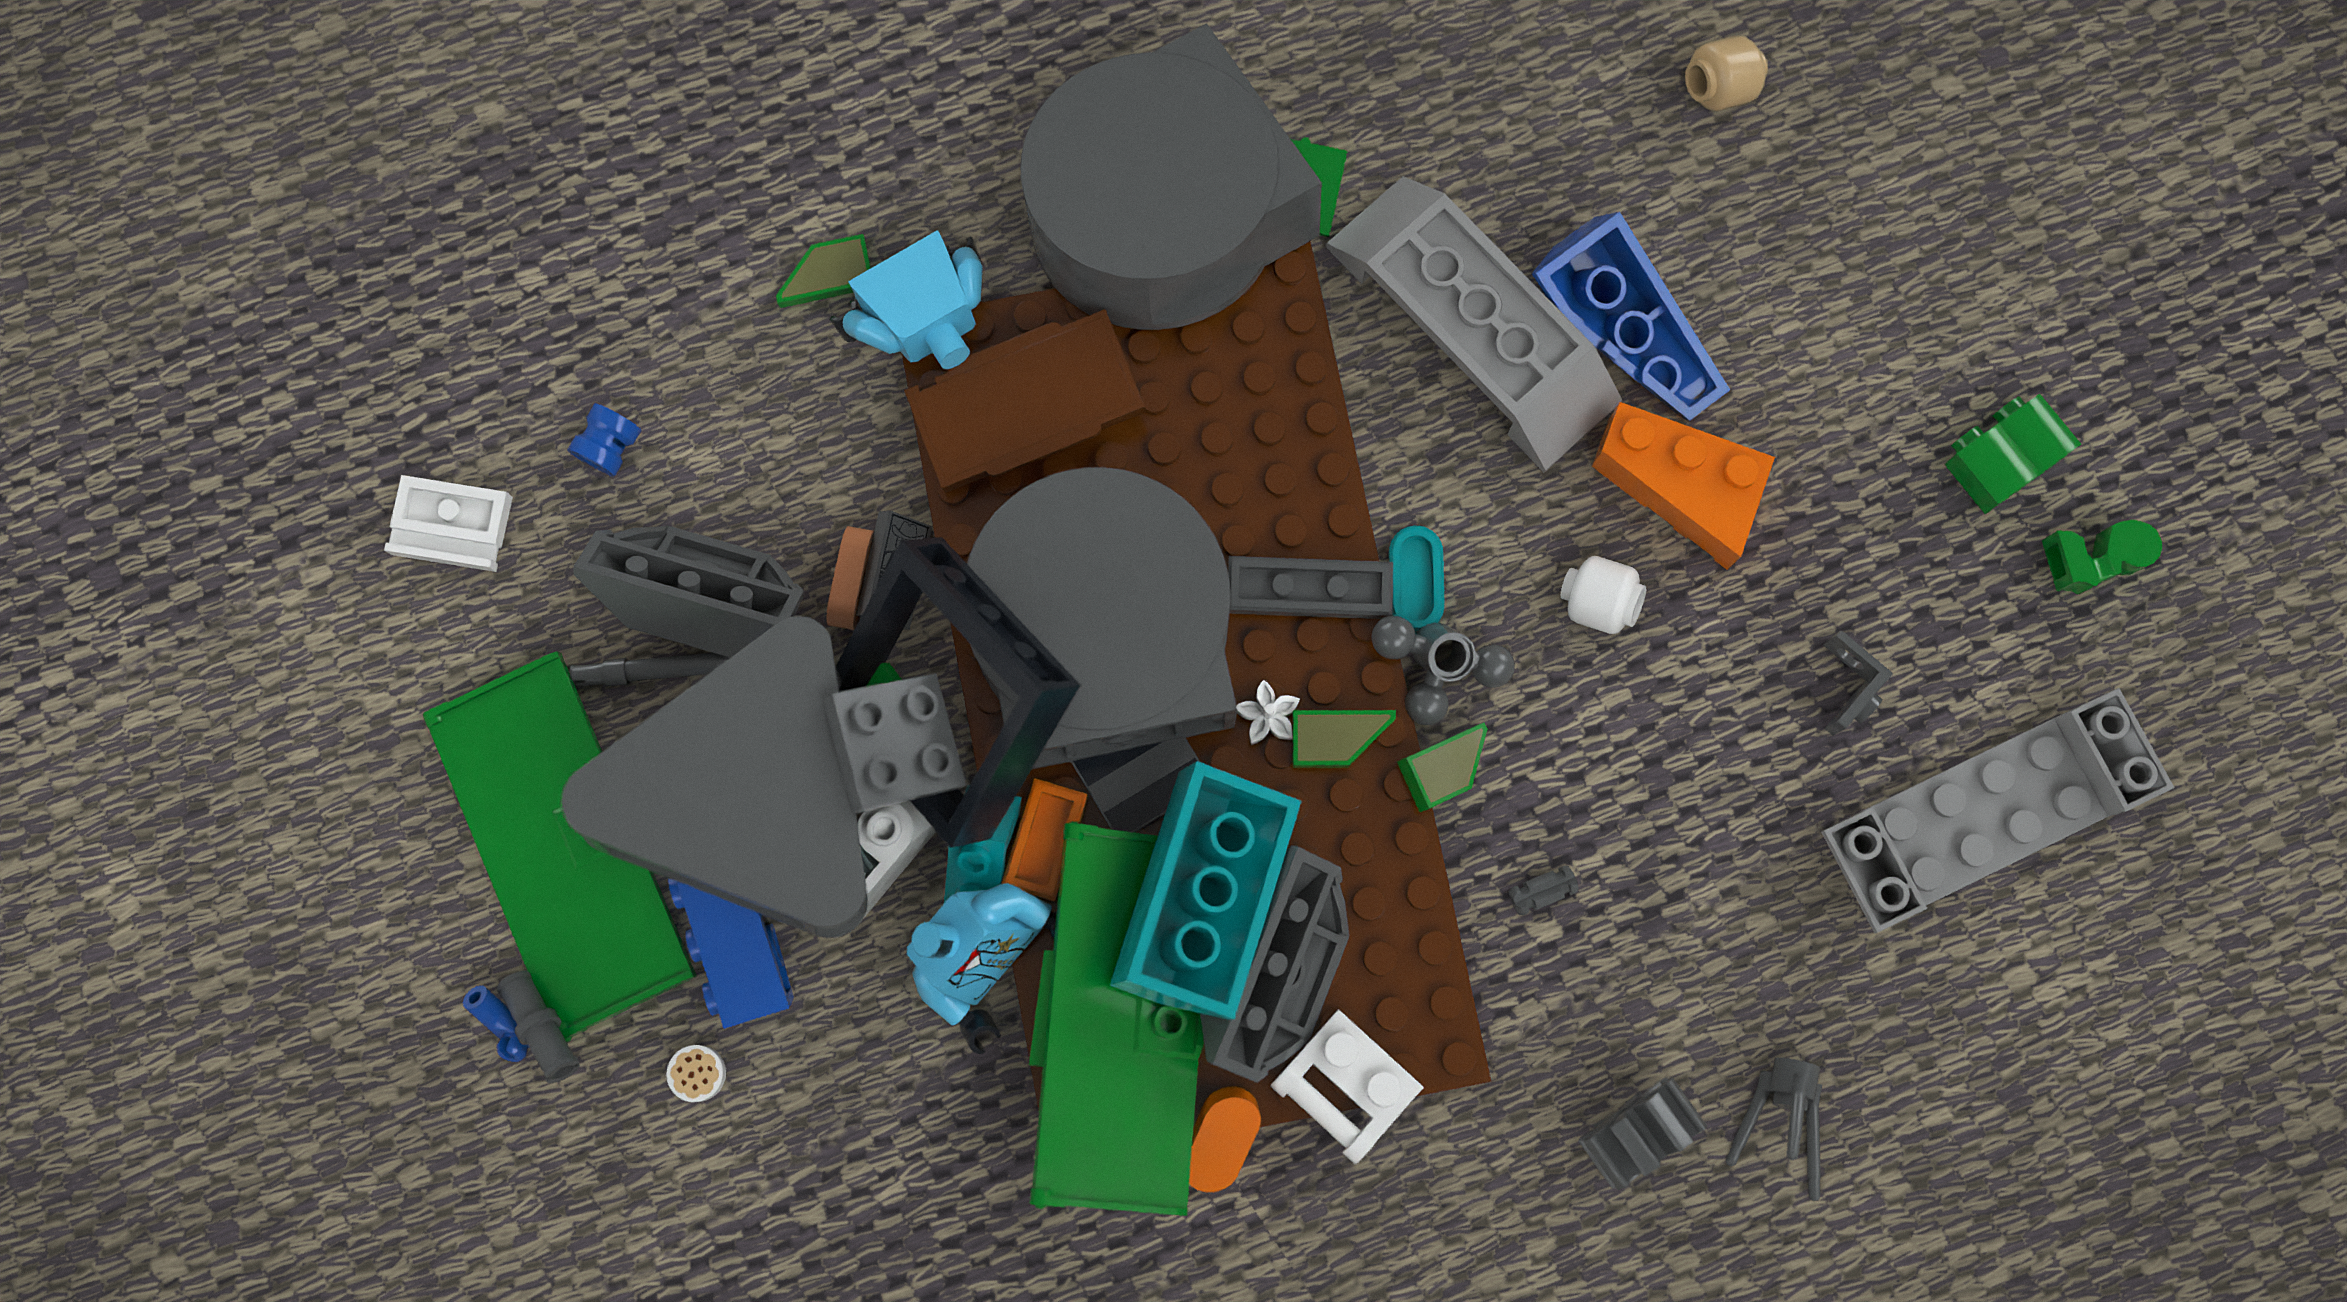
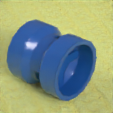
M594 403L586 416L587 428L583 434L574 437L567 451L582 462L609 476L615 477L623 463L621 454L624 448L633 445L642 430L615 411Z

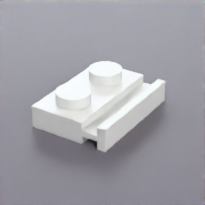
M401 475L390 522L392 532L389 543L386 542L384 550L395 556L496 572L498 549L502 548L513 497L504 491Z

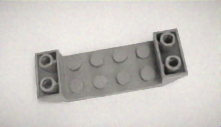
M1402 176L1326 243V248L1361 284L1371 276L1508 417L1513 424L1507 435L1544 473L1608 416L1619 402L1623 401L1595 346L1445 193Z
M2117 688L1864 809L1823 830L1821 833L1875 934L1928 909L1926 906L2100 820L2126 812L2175 787L2120 688Z

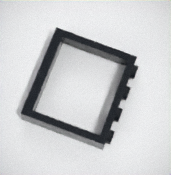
M942 537L901 540L835 666L838 692L867 686L880 664L886 663L922 593H924L1020 699L965 795L957 789L910 800V802L950 848L990 840L1081 685Z

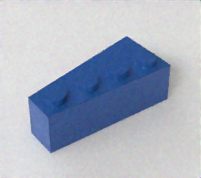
M668 878L673 902L677 909H686L692 928L685 931L688 950L695 963L702 961L709 981L702 984L703 995L709 1013L712 1016L719 1014L723 1028H728L789 1009L794 996L774 925L772 923L764 925L762 914Z

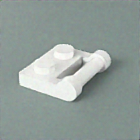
M1339 1009L1270 1085L1281 1097L1288 1094L1345 1147L1342 1153L1354 1164H1357L1369 1152L1381 1135L1424 1088ZM1312 1065L1318 1068L1371 1117L1361 1130L1302 1077Z

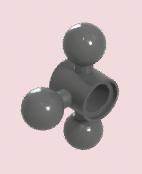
M1393 615L1377 622L1372 631L1373 647L1382 657L1393 660L1400 659L1411 652L1415 661L1427 670L1424 682L1414 685L1408 691L1405 698L1407 714L1414 722L1420 725L1436 724L1446 715L1449 702L1446 692L1442 689L1444 681L1460 680L1472 670L1474 678L1481 685L1496 688L1506 684L1514 674V658L1505 647L1490 644L1475 651V647L1468 637L1442 623L1428 624L1415 634V630L1408 620ZM1451 640L1452 652L1449 658L1442 663L1436 664L1435 651L1442 642Z

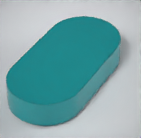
M1409 526L1400 530L1392 539L1388 551V562H1393L1392 616H1400L1408 620L1416 634L1422 627L1431 623H1438L1443 615L1445 606L1444 558L1442 543L1432 530L1423 526Z

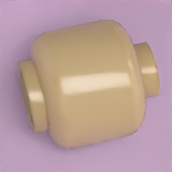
M1731 36L1706 43L1696 49L1686 68L1685 79L1688 92L1693 99L1708 110L1722 111L1747 104L1756 99L1764 87L1768 70L1767 61L1756 44L1744 36Z

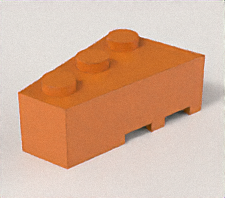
M1619 402L1608 419L1592 467L1645 508H1650L1672 525L1675 531L1686 539L1689 538L1714 557L1717 563L1728 570L1742 556L1775 457Z

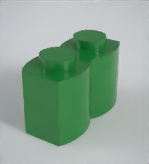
M2038 394L2027 403L2020 396L2016 397L1992 416L1998 424L1985 433L1977 425L1951 445L1956 454L1944 465L1984 514L1993 510L2081 445L2079 440L2041 394Z

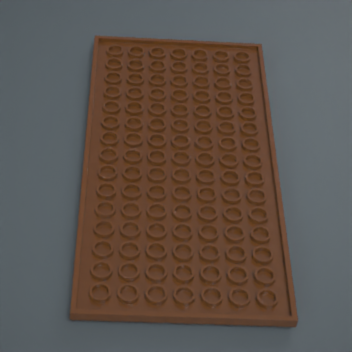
M1311 241L1266 265L1256 281L1241 297L1219 313L1204 320L1181 327L1159 330L1133 329L1112 324L1147 412L1103 429L1094 438L1000 476L992 477L989 475L945 493L941 488L913 415L935 538L942 537L966 563L975 541L986 523L1007 500L1038 480L1056 473L1095 467L1122 469L1141 474L1167 486L1183 497L1200 514L1214 534L1223 553L1227 571L1229 556L1379 561ZM1056 288L979 302L971 310L976 322L975 327L961 337L970 350L969 355L1048 323L1057 322L1062 327L1089 316V314L1069 302ZM933 353L917 362L908 361L902 354L908 388L915 385L919 387L927 386L935 382V377L948 373L947 369L941 367ZM1229 613L1227 640L1224 651L1236 705L1245 701L1257 702V689L1264 679L1273 688L1275 700L1285 695L1299 698L1300 700L1295 710H1396L1395 721L1348 768H1293L1292 740L1279 739L1269 730V733L1263 740L1251 745L1249 731L1254 720L1245 719L1238 713L1236 714L1235 728L1186 738L1201 763L1301 800L1287 849L1292 845L1297 846L1341 867L1343 882L1340 883L1346 904L1349 939L1310 1040L1339 1009L1424 1087L1417 1096L1492 1082L1433 807L1419 812L1397 761L1419 752L1420 747L1414 721L1409 717L1405 708V698L1408 691L1401 659L1393 660L1382 657L1372 644V631L1381 619ZM950 622L978 772L1004 727L1000 700L987 683L970 643ZM1291 714V715L1288 716L1287 718H1288V720L1290 721V723H1291V725H1292V714ZM1071 761L1030 771L1016 795L1022 797L1021 808L1006 850L1004 874L1034 778L1088 794L1080 824L1111 829ZM1164 817L1136 833L1158 836ZM1058 897L1056 903L1039 898L1051 905V912L1057 911ZM1043 926L1038 935L1012 963L1029 1061L1044 950H1054L1050 931ZM1204 1044L1198 1059L1194 1125L1206 1099L1213 1092L1225 1087L1243 1088L1255 1097L1261 1116L1260 1128L1312 1118L1288 1094L1281 1097L1270 1086L1305 1046L1283 1063L1267 1071L1268 1075L1257 1083L1207 1062ZM1030 1065L1039 1111L1043 1067ZM1314 1065L1302 1076L1340 1112L1360 1108Z

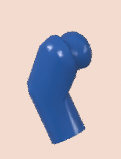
M480 985L472 988L464 997V1008L500 1039L496 1046L500 1057L511 1062L523 1060L527 1055L529 1046L519 1042L515 1034L517 1024L508 1007L485 986Z

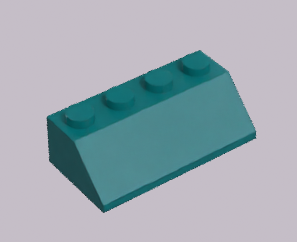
M1198 761L1179 771L1110 986L1163 1005L1234 1020L1301 800Z

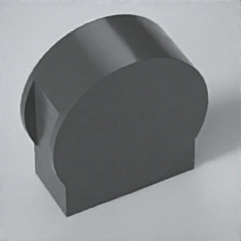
M1207 23L1152 53H1137L1114 57L1090 66L1074 75L1058 87L1044 102L1030 124L1024 140L1020 167L1021 183L1033 246L1040 266L1053 286L1069 302L1089 315L1106 309L1110 322L1114 325L1133 329L1159 330L1181 327L1204 320L1219 313L1241 297L1256 281L1266 265L1319 236L1322 182Z
M1105 467L1080 468L1056 473L1034 482L1007 500L994 513L976 539L967 564L1081 685L1032 769L1235 728L1237 707L1224 651L1230 611L1228 571L1223 553L1211 529L1200 514L1183 497L1156 480L1138 473ZM970 644L987 683L1000 700L1005 725L1020 697Z

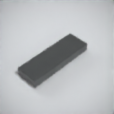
M1229 556L1230 614L1383 619L1387 616H1392L1393 562Z

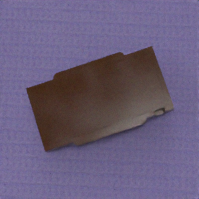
M1106 309L1062 327L1057 322H1051L969 355L960 365L947 369L948 373L935 377V382L924 387L915 385L904 390L939 483L945 493L989 475L997 477L1094 438L1103 429L1147 412Z

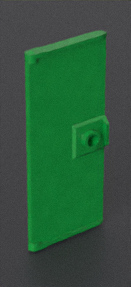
M556 651L545 655L450 702H444L423 713L425 723L430 730L526 969L531 974L532 981L547 1008L555 1009L560 1017L561 1025L559 1029L566 1042H569L573 1036L588 1030L587 1028L697 977L654 873L594 849L584 840L581 834L570 826L564 816L562 794L567 781L577 770L601 754L602 749L576 687L570 678V673L562 653Z
M1076 821L1064 824L1033 1183L1030 1195V1204L1038 1209H1044L1047 1206H1072L1187 1216L1198 1059L1204 1046L1201 1014L1163 1005L1110 986L1158 836L1098 828V826L1080 824Z

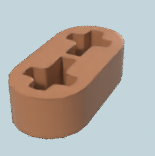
M847 526L844 531L828 600L826 615L828 626L855 630L860 620V617L855 615L874 535L872 530Z

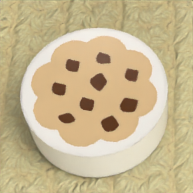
M691 1045L682 1048L672 1057L667 1068V1081L670 1089L677 1097L688 1102H702L711 1099L721 1090L726 1078V1067L722 1057L714 1049L702 1045Z

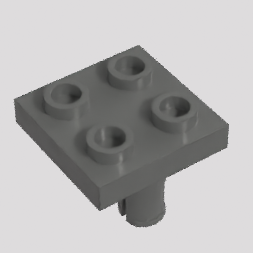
M936 673L834 693L823 698L853 814L953 791L966 786Z

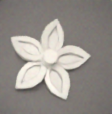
M1263 679L1257 689V702L1245 701L1236 705L1237 713L1241 717L1254 720L1249 731L1250 743L1253 745L1263 740L1269 733V730L1279 739L1292 740V725L1287 717L1296 709L1300 699L1285 695L1275 700L1273 688Z

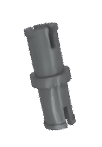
M518 971L504 978L498 984L497 992L503 998L517 1024L515 1034L519 1042L529 1046L544 1073L547 1083L562 1081L577 1071L580 1066L577 1057H574L559 1029L561 1019L555 1009L547 1008L532 981L529 971Z

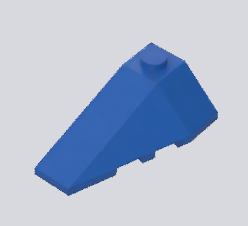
M1620 211L1593 217L1556 244L1533 271L1532 275L1545 296L1595 348L1685 420L1690 421L1730 391V388ZM1705 389V392L1701 395V397L1694 399L1698 394H1700Z

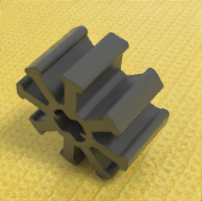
M1665 1077L1659 1080L1643 1094L1638 1092L1625 1102L1626 1104L1623 1108L1602 1118L1593 1125L1595 1127L1593 1130L1579 1138V1143L1612 1189L1615 1187L1617 1190L1625 1188L1641 1173L1647 1176L1661 1166L1660 1162L1663 1158L1684 1150L1693 1142V1136L1706 1129L1707 1124L1673 1077L1670 1079Z

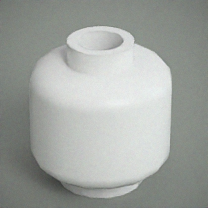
M1591 556L1581 565L1579 570L1569 569L1562 585L1560 597L1568 601V615L1572 621L1608 634H1617L1625 625L1630 627L1635 625L1644 603L1646 586L1640 584L1639 574L1634 568L1599 556Z

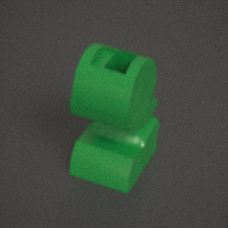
M2138 520L2122 521L2096 534L2092 557L2087 553L2084 537L2073 531L2057 530L2042 540L2056 591H2072L2077 595L2117 575H2131L2153 564L2160 557L2162 551V539L2158 531L2150 524Z

